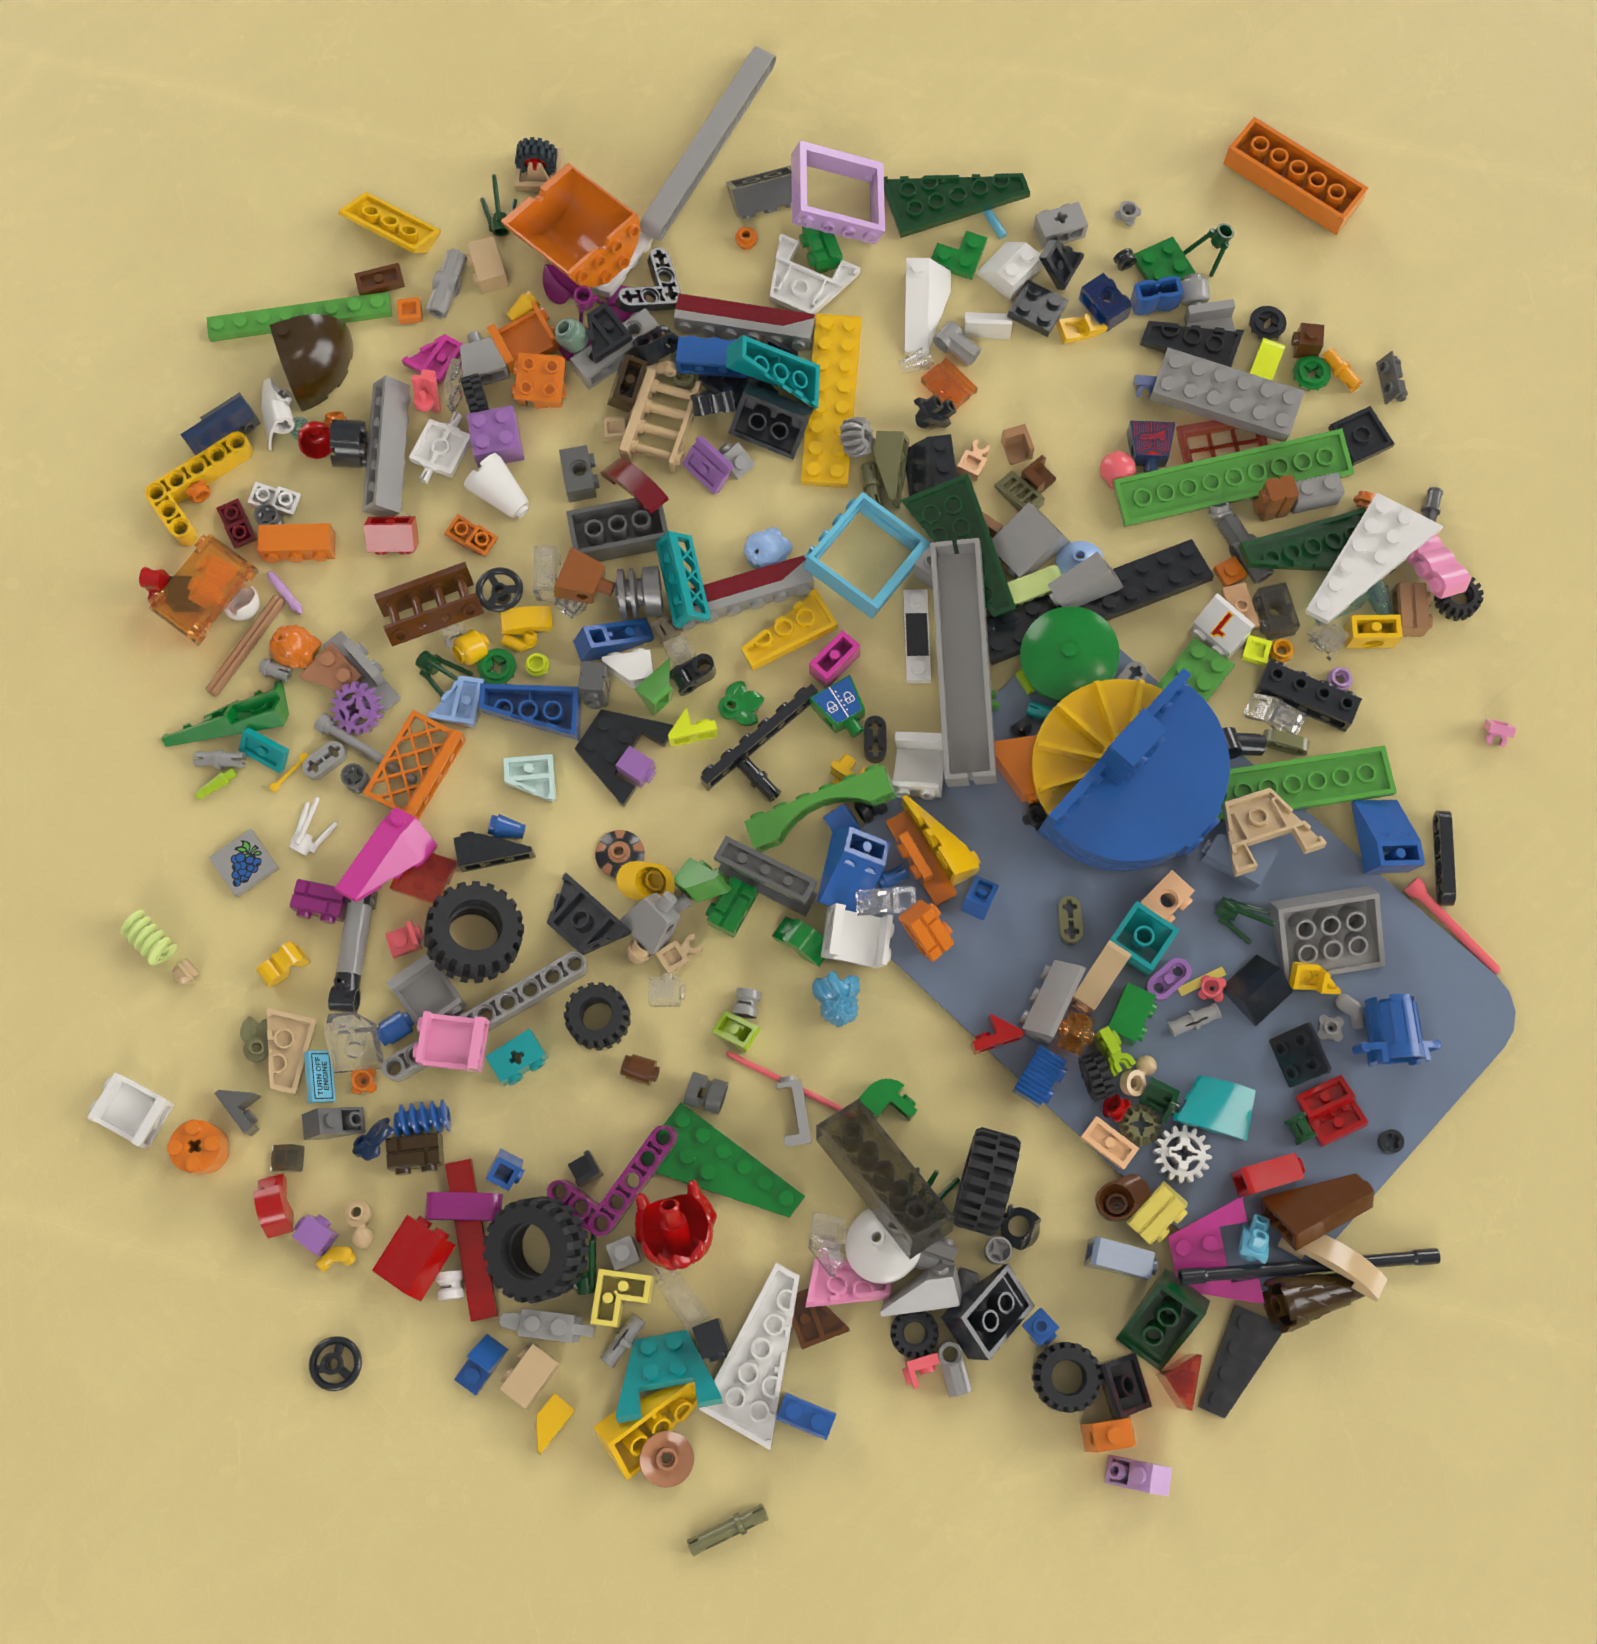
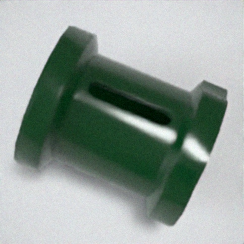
M1305 1111L1284 1121V1124L1289 1126L1296 1139V1146L1317 1136V1133L1312 1131L1305 1118Z

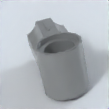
M948 321L933 337L934 344L941 351L951 352L967 366L972 365L981 353V348L964 336L960 326L953 321Z
M950 1340L940 1343L937 1353L949 1397L972 1392L961 1347ZM948 1346L955 1347L957 1352L956 1357L952 1361H946L943 1358V1350Z

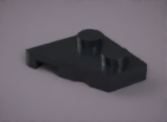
M606 302L586 314L595 364L633 340L630 332Z

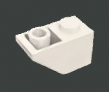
M638 648L630 653L623 654L612 652L602 657V662L606 665L607 671L632 689L636 688L654 672L650 649Z

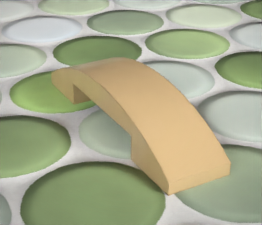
M1323 1235L1297 1251L1283 1237H1281L1277 1245L1301 1260L1304 1255H1307L1354 1282L1351 1288L1376 1302L1387 1282V1278L1370 1261L1350 1247L1327 1235Z

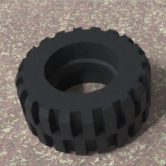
M472 881V885L466 886V882L457 883L455 890L450 886L444 890L443 896L438 895L433 901V906L429 908L425 922L424 947H427L429 959L435 960L434 966L439 971L443 969L447 971V977L451 979L454 976L461 977L460 982L468 983V979H474L475 983H483L485 977H488L489 980L497 978L499 972L504 973L507 971L510 963L515 961L523 940L524 924L521 923L523 916L520 910L516 911L517 903L513 898L508 900L506 898L508 893L503 889H500L498 892L494 890L495 885L487 883V886H481L480 881ZM479 915L494 925L498 937L496 942L486 949L470 950L460 946L453 940L449 932L450 925L461 916Z
M984 1127L976 1129L967 1155L953 1210L952 1222L955 1226L988 1236L997 1234L1006 1210L1019 1159L1021 1141L1016 1136Z
M540 1196L511 1202L494 1215L496 1221L489 1223L487 1227L489 1235L484 1236L483 1246H486V1252H483V1260H487L488 1267L486 1271L488 1276H493L494 1280L492 1283L497 1289L503 1288L502 1293L506 1297H514V1300L520 1303H538L569 1292L573 1289V1284L578 1283L582 1278L580 1271L586 1270L588 1260H585V1255L589 1254V1245H586L585 1239L588 1238L587 1230H582L581 1225L583 1221L580 1216L575 1217L573 1215L575 1210L569 1205L563 1206L562 1200L557 1198L551 1199L549 1196ZM531 1224L538 1227L545 1234L550 1247L549 1263L542 1274L534 1271L528 1265L523 1254V1238Z

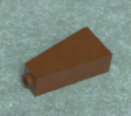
M1355 1173L1265 1196L1262 1198V1216L1268 1218L1272 1227L1297 1251L1373 1208L1374 1189L1368 1181H1364Z

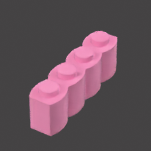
M1437 534L1406 558L1415 567L1416 574L1428 582L1430 591L1438 598L1442 599L1466 592L1471 577L1467 570L1457 563L1453 553L1443 546Z

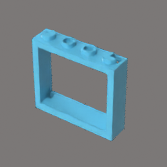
M862 492L857 499L853 498L849 501L845 508L847 511L844 514L839 513L832 522L833 527L831 530L826 529L818 539L820 543L816 547L812 545L809 548V551L804 556L806 562L803 568L873 619L912 572L914 564L925 550L930 547L931 542ZM859 512L912 551L873 600L819 560Z

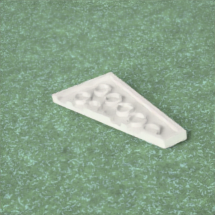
M1377 493L1305 613L1327 625L1349 607L1353 601L1366 593L1370 587L1405 561L1415 550L1422 547L1432 536L1439 533L1443 526Z
M778 1263L775 1264L714 1380L722 1396L723 1404L699 1408V1410L769 1450L772 1445L800 1275Z

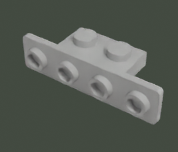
M339 631L323 644L324 649L329 643L335 644L365 676L359 685L361 683H368V689L376 688L374 695L382 696L378 703L385 707L379 710L381 713H386L401 700V697L381 674L384 669L375 659L370 661L366 657L369 653L360 642L356 645L342 631Z

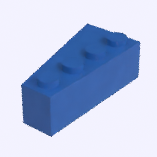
M480 683L479 708L484 714L575 740L580 739L582 697L578 687Z

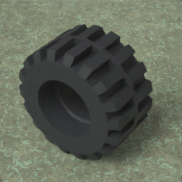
M593 982L587 983L588 987L580 986L577 988L579 991L576 994L573 992L569 996L571 998L570 1002L565 1004L566 1012H564V1019L566 1020V1028L576 1042L587 1049L595 1048L597 1051H601L604 1047L610 1049L613 1047L612 1044H619L622 1041L621 1037L623 1035L626 1036L628 1033L627 1027L631 1024L630 1009L623 995L613 986H606L602 982H598V985H594ZM597 1003L608 1005L612 1010V1018L608 1025L599 1030L588 1029L583 1023L586 1010Z
M1060 1342L1046 1347L1037 1356L1038 1359L1032 1368L1034 1369L1032 1375L1033 1388L1038 1393L1039 1399L1047 1404L1048 1407L1066 1413L1080 1412L1085 1410L1087 1406H1091L1094 1403L1093 1400L1099 1397L1100 1386H1103V1380H1101L1103 1372L1098 1366V1359L1091 1354L1088 1348H1084L1077 1343ZM1064 1360L1076 1363L1082 1373V1383L1079 1389L1071 1394L1059 1392L1052 1382L1053 1368L1057 1363Z

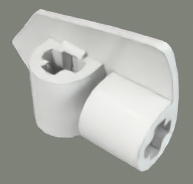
M273 378L264 380L261 397L263 421L270 451H272L273 432L287 434L295 426L289 407L293 396L286 389L275 386Z

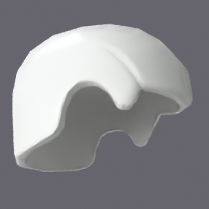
M239 586L236 591L227 595L223 610L228 617L234 620L251 619L258 612L260 600L254 587L250 586L249 589H245Z

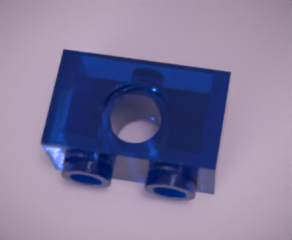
M1104 272L1081 287L1079 300L1100 325H1107L1108 329L1106 332L1129 318L1132 307L1129 298L1117 289L1115 282L1108 278Z

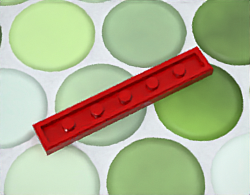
M471 1158L445 1164L449 1192L478 1193ZM454 1221L470 1321L475 1322L497 1317L498 1311L492 1275L488 1276L486 1271L488 1267L487 1260H483V1252H486V1246H483L485 1236L483 1221Z

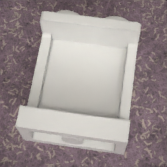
M114 1073L113 1076L106 1080L103 1086L104 1091L99 1099L92 1103L87 1119L128 1139L134 1145L148 1150L174 1108L175 1103L121 1074Z

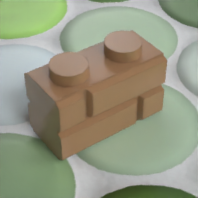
M1399 582L1392 589L1393 615H1401L1403 637H1422L1432 628L1433 616L1428 614L1431 592L1427 591L1426 583Z

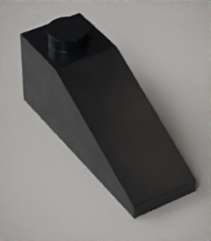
M464 832L460 834V837L454 838L457 863L462 872L536 858L531 846L480 833Z

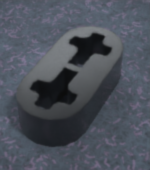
M871 716L867 718L864 725V754L869 762L876 764L882 762L886 757V722L880 716ZM873 723H877L878 727H882L878 729L877 736H873V730L870 728ZM873 743H878V750L882 751L878 753V756H873V752H869L873 749Z

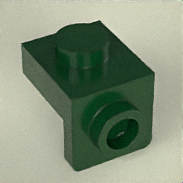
M1151 1077L1139 1102L1163 1113L1160 1121L1166 1123L1169 1116H1174L1179 1110L1181 1103L1177 1100L1180 1091Z

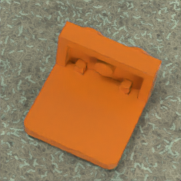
M518 352V361H515L514 364L516 384L512 386V398L515 399L518 406H528V401L559 404L562 401L565 359L562 356Z

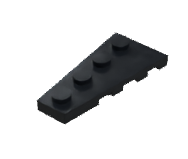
M1148 321L1140 345L1163 353L1166 352L1167 348H1171L1231 367L1244 330L1227 331L1224 330L1225 328L1219 327L1206 329L1198 325L1185 327L1179 326L1178 323Z
M1234 1305L1199 1401V1408L1221 1418L1227 1417L1282 1335V1333L1276 1330L1281 1327L1279 1323L1272 1325L1268 1318Z

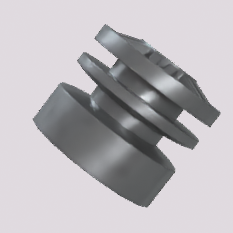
M659 566L642 567L641 578H636L634 568H629V579H626L624 569H617L615 596L622 619H629V608H632L634 618H638L640 607L645 608L647 617L664 616Z

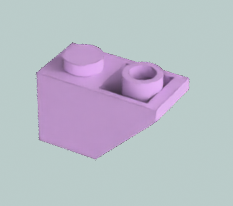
M1109 1455L1105 1483L1146 1493L1169 1496L1172 1468Z

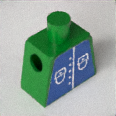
M850 675L810 697L811 708L834 733H838L846 728L850 736L854 738L864 731L859 720L865 717V708Z

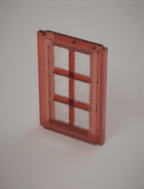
M1214 420L1176 427L1184 464L1268 445L1265 436Z

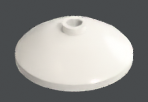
M894 1204L872 1206L859 1214L848 1230L845 1242L848 1262L859 1276L869 1282L877 1284L895 1282L906 1276L919 1260L923 1245L921 1228L913 1215L900 1206ZM881 1235L880 1241L875 1242V1237Z

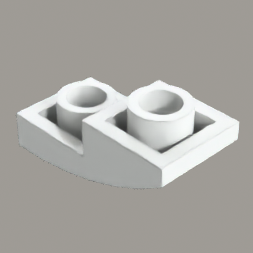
M255 482L247 503L248 506L254 508L261 504L269 503L277 509L280 515L294 516L301 494L280 486L276 489Z

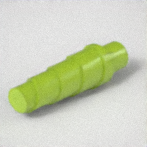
M231 767L225 772H220L211 781L194 793L195 797L200 800L231 782V779L237 776L236 771Z

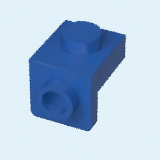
M1039 1308L1022 1324L1024 1330L1031 1336L1030 1340L1036 1346H1041L1042 1344L1048 1346L1057 1337L1055 1332L1060 1328L1042 1308Z

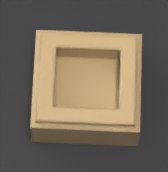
M626 417L602 418L604 443L622 441L627 428Z

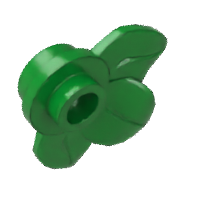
M737 681L727 687L725 697L719 701L718 711L724 719H735L741 725L751 726L758 723V718L754 712L762 706L764 697L758 692L747 691L744 681ZM727 705H732L734 709L728 708Z

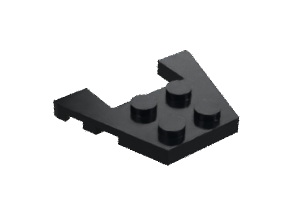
M601 709L575 747V751L602 781L609 792L613 794L620 805L625 807L635 792L636 787L616 775L618 772L616 768L617 762L629 746L635 747L642 735L665 747L669 741L668 734L674 725Z

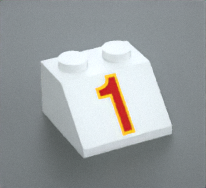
M1217 593L1193 622L1189 631L1192 633L1193 638L1195 637L1229 660L1246 642L1255 624Z

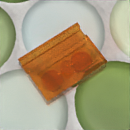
M946 357L940 364L934 366L921 377V383L935 396H938L942 402L946 399L952 400L956 410L969 400L970 396L976 394L978 390Z

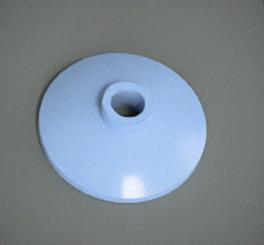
M1074 541L1058 552L1056 565L1063 575L1095 552H1098L1102 557L1103 554L1097 546L1090 542Z

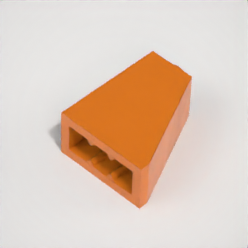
M1037 735L995 741L996 766L1021 802L1028 801L1029 804L1040 803L1039 798L1036 796L1032 776V754Z

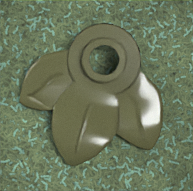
M249 1016L242 1023L240 1036L245 1043L243 1052L245 1057L252 1062L263 1061L269 1056L267 1018L258 1023ZM254 1045L261 1046V1050L259 1052L252 1051V1047Z

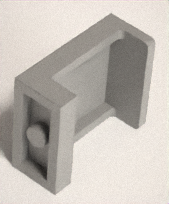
M427 954L386 982L399 998L416 1025L418 1024L419 1017H423L424 1011H430L432 1014L458 1017L463 1012V1008L467 1006L443 970L439 971L434 966L435 960H430Z
M795 1075L781 1077L780 1083L775 1084L776 1090L792 1089L799 1134L784 1136L785 1147L812 1143L801 1079L796 1080Z

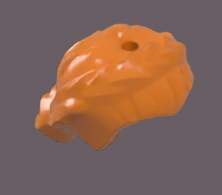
M298 625L281 626L270 640V651L276 662L281 663L283 666L306 669L314 661V656L319 651L321 641L304 627Z

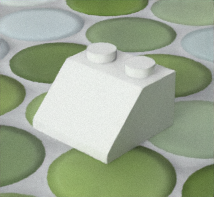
M1006 242L976 274L1011 301L1023 289L1028 280L1031 281L1041 271L1040 253L1026 242Z

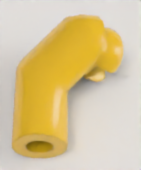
M527 631L519 639L505 634L501 644L517 652H523L536 646L538 642L537 634L534 631Z
M334 1246L319 1258L315 1264L320 1270L325 1272L334 1262H343L346 1266L353 1264L356 1260V1254L348 1246Z

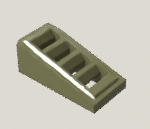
M1013 471L1009 472L994 485L1018 512L1026 505L1024 502L1029 498L1032 500L1029 503L1038 509L1044 505L1045 498ZM1012 479L1014 483L1006 488L1004 485ZM1018 486L1020 489L1013 494L1011 491ZM1024 492L1026 495L1019 499L1018 496Z

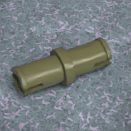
M869 461L861 465L864 478L863 490L870 498L883 506L880 492L882 485L881 481L878 480L876 463L871 461V467H869Z

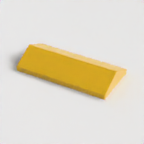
M364 192L339 210V215L413 253H427L441 234L440 229L367 192Z

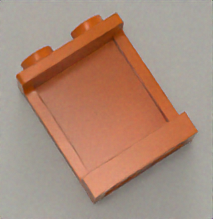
M536 302L531 303L534 308L532 311L504 327L497 329L496 325L492 324L486 328L512 374H514L515 361H518V352L548 355L560 348L555 339L556 329L554 325L548 326L546 321L550 318L544 307L538 308Z

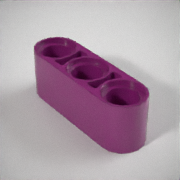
M427 1192L425 1219L440 1221H496L494 1215L499 1210H502L503 1194Z

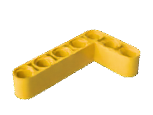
M242 432L230 433L146 487L145 496L180 545L191 546L198 538L195 528L178 505L190 497L186 495V489L193 482L205 480L207 486L252 457L253 447Z

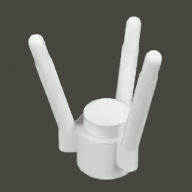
M315 797L310 809V803H305L297 828L290 841L289 848L304 856H307L309 851L315 853L317 847L338 825L337 822H334L314 843L312 842L314 837L307 834L306 830L320 800L319 797Z

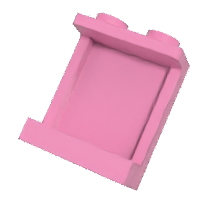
M424 1011L423 1017H419L417 1032L420 1033L418 1043H415L413 1047V1058H416L415 1062L420 1066L482 1073L490 1021L486 1017L475 1016V1018L432 1014L430 1011Z

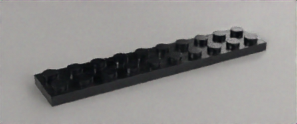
M1190 539L1114 568L1113 570L1122 583L1123 588L1079 607L1089 609L1103 617L1106 621L1213 581L1214 575L1194 541ZM1046 594L1027 603L1025 602L1023 605L1019 604L1016 606L1017 610L994 618L992 615L986 617L989 661L991 665L1020 655L1022 640L1030 625L1044 613L1062 606L1059 605L1057 607L1050 596Z

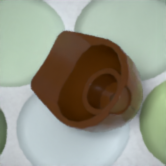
M1130 1174L1105 1184L1097 1192L1095 1204L1103 1218L1108 1221L1118 1222L1132 1216L1149 1199L1151 1191L1144 1179L1137 1174Z

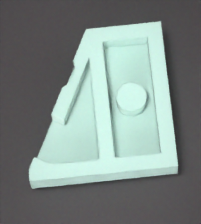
M553 754L503 758L504 782L506 785L548 801L556 802Z

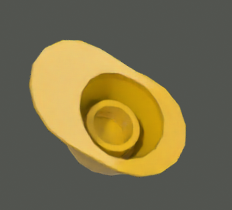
M628 862L619 869L616 876L617 887L620 892L633 900L641 901L654 893L660 896L664 892L673 894L675 888L674 877L670 870L659 863Z

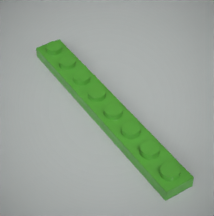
M389 292L211 316L207 317L208 338L211 342L272 334L270 324L308 314L329 315L340 319L344 323L393 317L391 297Z

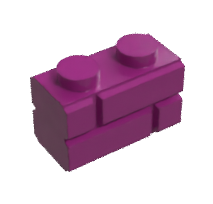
M298 879L291 898L290 908L300 918L311 919L312 915L320 917V921L324 923L335 924V921L343 922L345 920L347 903L345 902V896L335 891L336 886Z

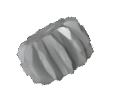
M853 417L844 420L842 426H840L841 434L839 435L844 453L854 458L870 454L872 440L875 439L872 434L873 430L870 428V422L865 417Z

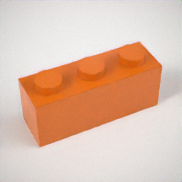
M330 523L259 525L257 552L263 561L269 563H278L283 560L297 563L303 560L324 562L327 559H335L336 532Z

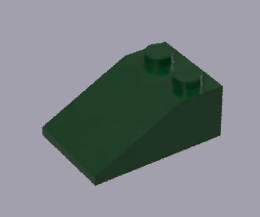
M1165 1268L1121 1329L1116 1340L1161 1372L1205 1317L1210 1300L1191 1286L1180 1285L1178 1277Z

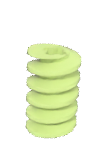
M138 910L124 922L120 931L121 935L127 938L131 945H134V949L140 952L141 956L147 959L150 965L161 964L175 953L177 944L170 945L172 939L170 937L163 938L165 932L163 930L157 931L158 925L156 923L150 925L152 919L149 916L144 917L145 911Z

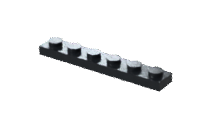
M810 684L807 688H800L795 693L794 699L789 703L784 702L777 708L775 715L770 719L768 717L763 719L758 724L757 730L752 734L747 733L740 739L738 746L733 750L731 748L726 750L721 755V760L715 765L710 764L702 771V776L700 777L701 784L706 790L709 791L732 772L741 760L744 761L745 757L751 756L810 706V697L818 693L815 686Z

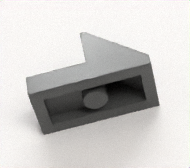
M218 1090L214 1093L244 1134L252 1136L260 1130L255 1124L258 1119L251 1110L247 1109L261 1098L260 1095L251 1092Z

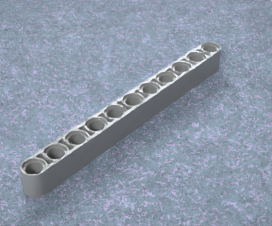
M757 46L753 48L640 222L641 232L658 241L664 238L770 75L776 62L775 55Z

